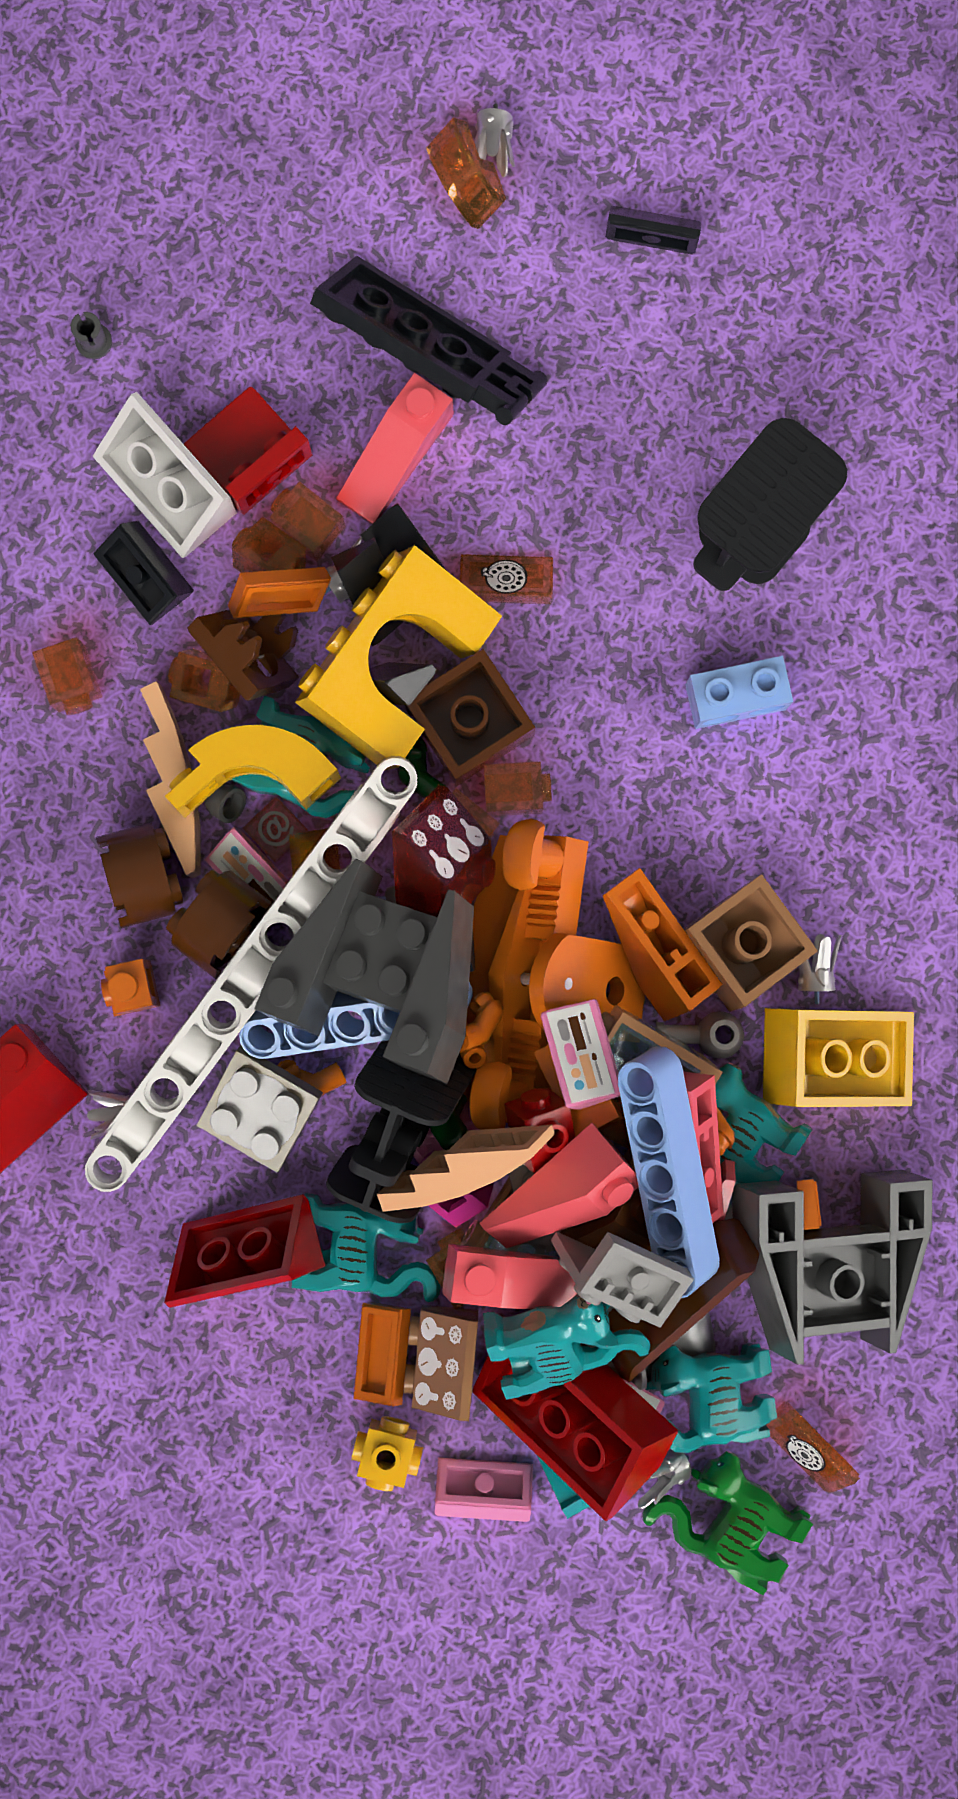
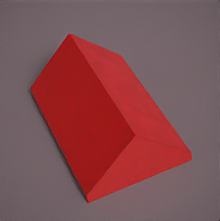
M304 1194L183 1223L164 1303L169 1308L291 1281L325 1267L307 1197Z

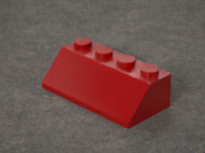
M15 1024L0 1037V1174L89 1095L28 1024Z
M488 1355L472 1389V1392L604 1521L613 1518L658 1470L679 1431L607 1364L582 1371L574 1380L562 1385L552 1386L537 1393L506 1400L500 1380H503L502 1376L513 1374L510 1360L507 1358L504 1361H491Z

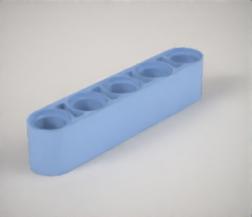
M470 982L468 991V1006L473 997V990ZM337 991L319 1036L278 1022L255 1010L240 1031V1044L249 1055L258 1059H268L388 1041L400 1013ZM348 1011L358 1013L363 1020L352 1017ZM261 1025L267 1026L273 1033L265 1031Z
M656 1046L634 1058L620 1069L618 1087L651 1252L688 1269L694 1280L681 1297L685 1298L717 1273L719 1253L683 1068L680 1059L673 1051L667 1047Z

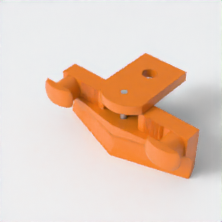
M532 818L516 822L512 825L507 835L499 836L474 903L473 937L475 970L470 972L469 982L473 990L471 1002L476 1001L474 997L477 994L490 992L494 1000H500L503 1006V1015L487 1043L482 1044L487 1054L486 1062L477 1068L474 1077L464 1092L467 1102L470 1101L472 1122L479 1130L505 1128V1123H508L504 1103L520 1098L522 1093L531 1089L550 1088L534 1055V1052L548 1045L541 1019L542 1012L595 999L598 1002L601 1014L605 1011L610 1014L614 1006L617 1005L640 1019L643 1016L645 994L636 982L622 944L576 936L589 841L567 836L544 835L545 825L541 821ZM610 983V992L607 998L606 988L607 984ZM470 1004L467 1008V1024L472 1023L477 1015L471 1012ZM623 1024L615 1039L639 1042L640 1033Z

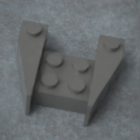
M355 859L273 962L254 1009L278 1022L319 1036L337 991L400 1013L383 1057L403 1068L447 1084L466 1035L474 906L458 893L449 889L438 917L375 897L383 876L363 861Z
M905 1170L861 1173L860 1225L804 1230V1191L776 1180L735 1184L732 1193V1218L738 1219L760 1254L756 1270L747 1280L769 1350L797 1365L804 1364V1337L860 1331L861 1340L890 1354L897 1352L932 1231V1179Z

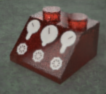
M438 785L392 831L396 904L438 917L448 889L455 891L471 904L485 887L491 885L496 872V862L492 859L491 838L448 787Z

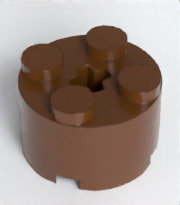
M151 822L96 837L99 848L106 846L109 848V852L102 853L100 856L114 907H116V910L125 909L127 916L118 918L121 928L176 913L175 905L182 904L183 897L176 873L167 875L163 860L171 858V853L163 827L154 829Z
M210 870L196 887L195 892L198 896L187 909L182 907L171 917L166 930L172 934L171 944L173 947L214 979H217L272 905V902L232 871H225L219 874L215 870Z

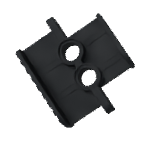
M780 418L770 422L702 502L697 520L699 537L703 548L694 559L693 566L695 571L720 591L731 589L740 577L753 584H763L772 580L806 540L811 525L843 488L847 479V467L841 456L793 419Z
M388 1040L381 1041L358 1074L354 1084L356 1092L363 1099L382 1108L380 1112H376L360 1144L349 1146L343 1152L328 1175L326 1187L334 1197L360 1208L364 1212L367 1211L390 1222L408 1223L415 1219L421 1207L383 1212L377 1193L384 1187L393 1186L403 1171L415 1170L417 1166L410 1164L417 1147L420 1148L430 1126L443 1125L448 1121L474 1077L477 1068L472 1069L465 1066L459 1053L446 1084L403 1068L384 1058L383 1054L389 1042Z

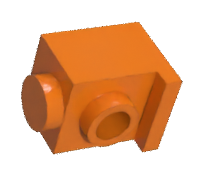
M137 959L105 967V979H101V990L106 1006H112L114 1017L161 1006L150 960Z

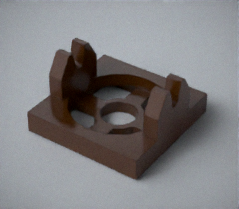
M230 610L199 616L187 627L192 637L247 701L289 688L299 678L297 673L284 659L295 647L298 634L296 626L290 627L282 633L280 632L279 626L283 623L287 616L286 614L262 616L255 624L250 617L233 618ZM257 660H259V662L270 673V676H266L261 671V669L258 667Z

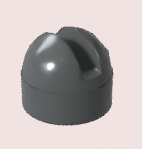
M224 783L204 801L205 807L214 818L224 823H232L242 814L246 804V795L240 788Z

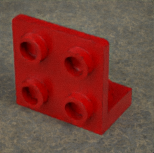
M248 387L184 443L185 447L230 496L233 505L243 516L313 456L309 441L296 426L291 430L253 387Z

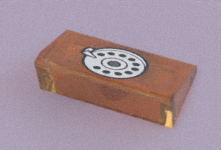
M461 554L459 581L485 602L552 604L553 557Z
M783 1402L776 1409L777 1418L766 1424L767 1428L770 1429V1437L824 1491L832 1493L853 1485L860 1479L858 1477L860 1474L789 1402Z

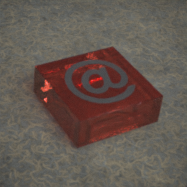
M277 796L242 828L275 863L309 832Z

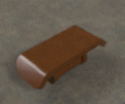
M731 1218L713 1223L719 1253L718 1271L691 1295L681 1298L661 1328L644 1320H640L639 1323L631 1322L618 1313L615 1308L608 1313L610 1331L612 1333L624 1329L638 1330L650 1341L651 1347L646 1356L640 1357L633 1350H623L612 1359L622 1379L627 1382L634 1379L755 1272L760 1254L738 1219Z

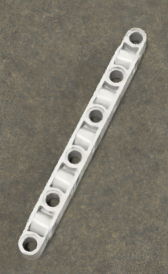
M391 756L383 759L339 812L105 1130V1135L97 1144L85 1165L87 1181L93 1188L102 1192H111L119 1189L127 1181L141 1160H145L253 1015L271 966L286 947L274 945L268 939L267 928L274 923H284L292 929L295 936L352 862L358 859L365 863L400 815V810L412 796L417 786V774L409 760L401 756ZM392 765L404 767L410 776L407 787L399 792L387 790L381 781L383 771ZM341 844L348 848L352 860L346 868L333 869L327 865L324 859V852L329 846ZM217 1001L231 1003L235 1008L236 1018L228 1023H221L215 1020L210 1011L211 1005ZM161 1078H168L174 1081L179 1089V1095L172 1099L160 1097L155 1091L154 1082ZM105 1155L115 1157L120 1162L122 1171L115 1175L103 1172L99 1167L98 1158Z

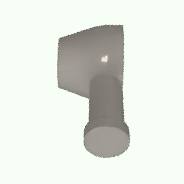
M722 1011L708 1014L700 1021L699 1025H664V1022H656L655 1025L656 1028L684 1044H698L705 1054L713 1058L721 1059L734 1055L741 1048L744 1040V1030L740 1021L734 1015ZM720 1026H726L731 1032V1038L726 1044L719 1043L715 1037V1032Z

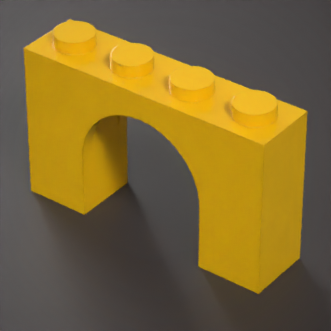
M415 545L400 553L394 550L386 558L378 570V573L382 576L380 582L374 590L367 588L359 596L351 609L356 613V616L347 628L341 625L333 633L325 645V649L330 653L320 666L316 663L313 664L298 684V687L303 691L295 703L376 765L383 759L391 756L406 758L425 730L389 702L378 691L372 681L368 665V655L371 642L377 631L388 621H407L427 631L462 659L474 655L480 650L502 618L501 614ZM399 765L389 766L385 770L399 768Z

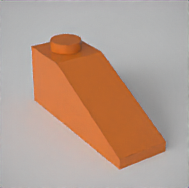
M641 868L632 872L602 895L636 982L664 1022L690 1012L723 985Z

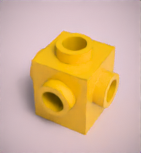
M382 1416L380 1421L371 1418L368 1432L358 1431L351 1460L360 1462L357 1476L366 1478L365 1484L374 1489L393 1491L394 1486L404 1488L407 1474L417 1476L423 1447L415 1445L417 1430L409 1428V1423L402 1419ZM383 1450L391 1451L395 1456V1462L389 1463L377 1460L378 1453Z

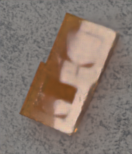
M453 117L426 147V150L443 187L457 209L471 227L479 229L505 202L506 196L494 163L479 157L468 123Z

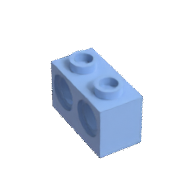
M783 656L690 675L685 684L695 729L785 711L793 703Z

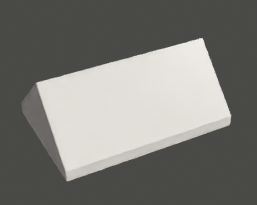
M138 392L131 394L94 452L93 458L175 551L184 558L237 514V511L230 496Z

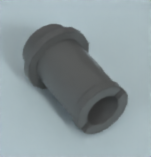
M83 312L86 318L84 321H82L79 314L75 315L70 326L79 353L85 358L92 360L106 356L112 346V336L108 329L91 312ZM91 336H92V339H93L92 342H90V341L88 340V338L91 337Z

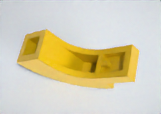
M242 725L220 730L200 740L188 749L200 765L194 770L187 768L180 772L169 785L171 791L165 797L186 818L227 781L242 775L256 774L278 781L307 810L341 779L337 768L325 755L304 738L272 726Z

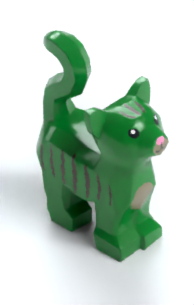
M726 1451L718 1458L710 1459L701 1470L691 1469V1476L697 1481L696 1485L699 1490L706 1493L707 1496L727 1501L703 1534H697L692 1531L690 1511L681 1499L670 1495H664L656 1505L654 1501L648 1505L643 1511V1522L646 1526H652L660 1516L664 1514L669 1515L672 1518L675 1541L687 1552L701 1555L719 1568L726 1569L738 1583L764 1595L767 1591L768 1581L779 1583L789 1565L786 1558L776 1552L769 1555L759 1550L761 1542L768 1531L790 1541L803 1543L813 1526L809 1519L811 1515L800 1506L791 1511L782 1507L764 1486L746 1479L741 1469L740 1458L735 1453Z

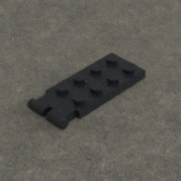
M355 256L319 285L311 299L310 304L324 312L329 320L343 324L362 336L372 347L382 349L403 362L404 366L410 371L424 375L441 386L448 395L462 399L466 403H469L471 400L475 401L494 413L496 420L502 425H509L547 385V376L543 372H533L510 358V351L359 256Z

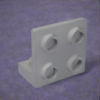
M556 1232L551 1239L554 1248L560 1256L558 1260L560 1265L569 1272L576 1284L574 1286L576 1293L593 1305H600L603 1302L614 1307L618 1313L634 1323L644 1320L661 1328L694 1280L687 1268L607 1232L596 1249L559 1232Z

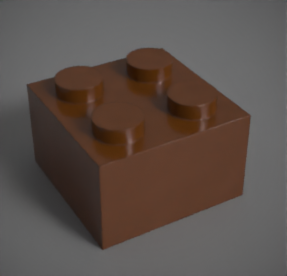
M481 649L426 685L410 705H405V709L410 717L425 729L422 735L456 786L515 749L535 734L536 727L484 649Z

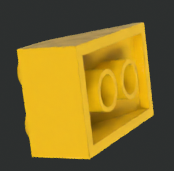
M765 1008L763 1099L767 1100L770 1104L791 1107L912 1106L914 1012Z

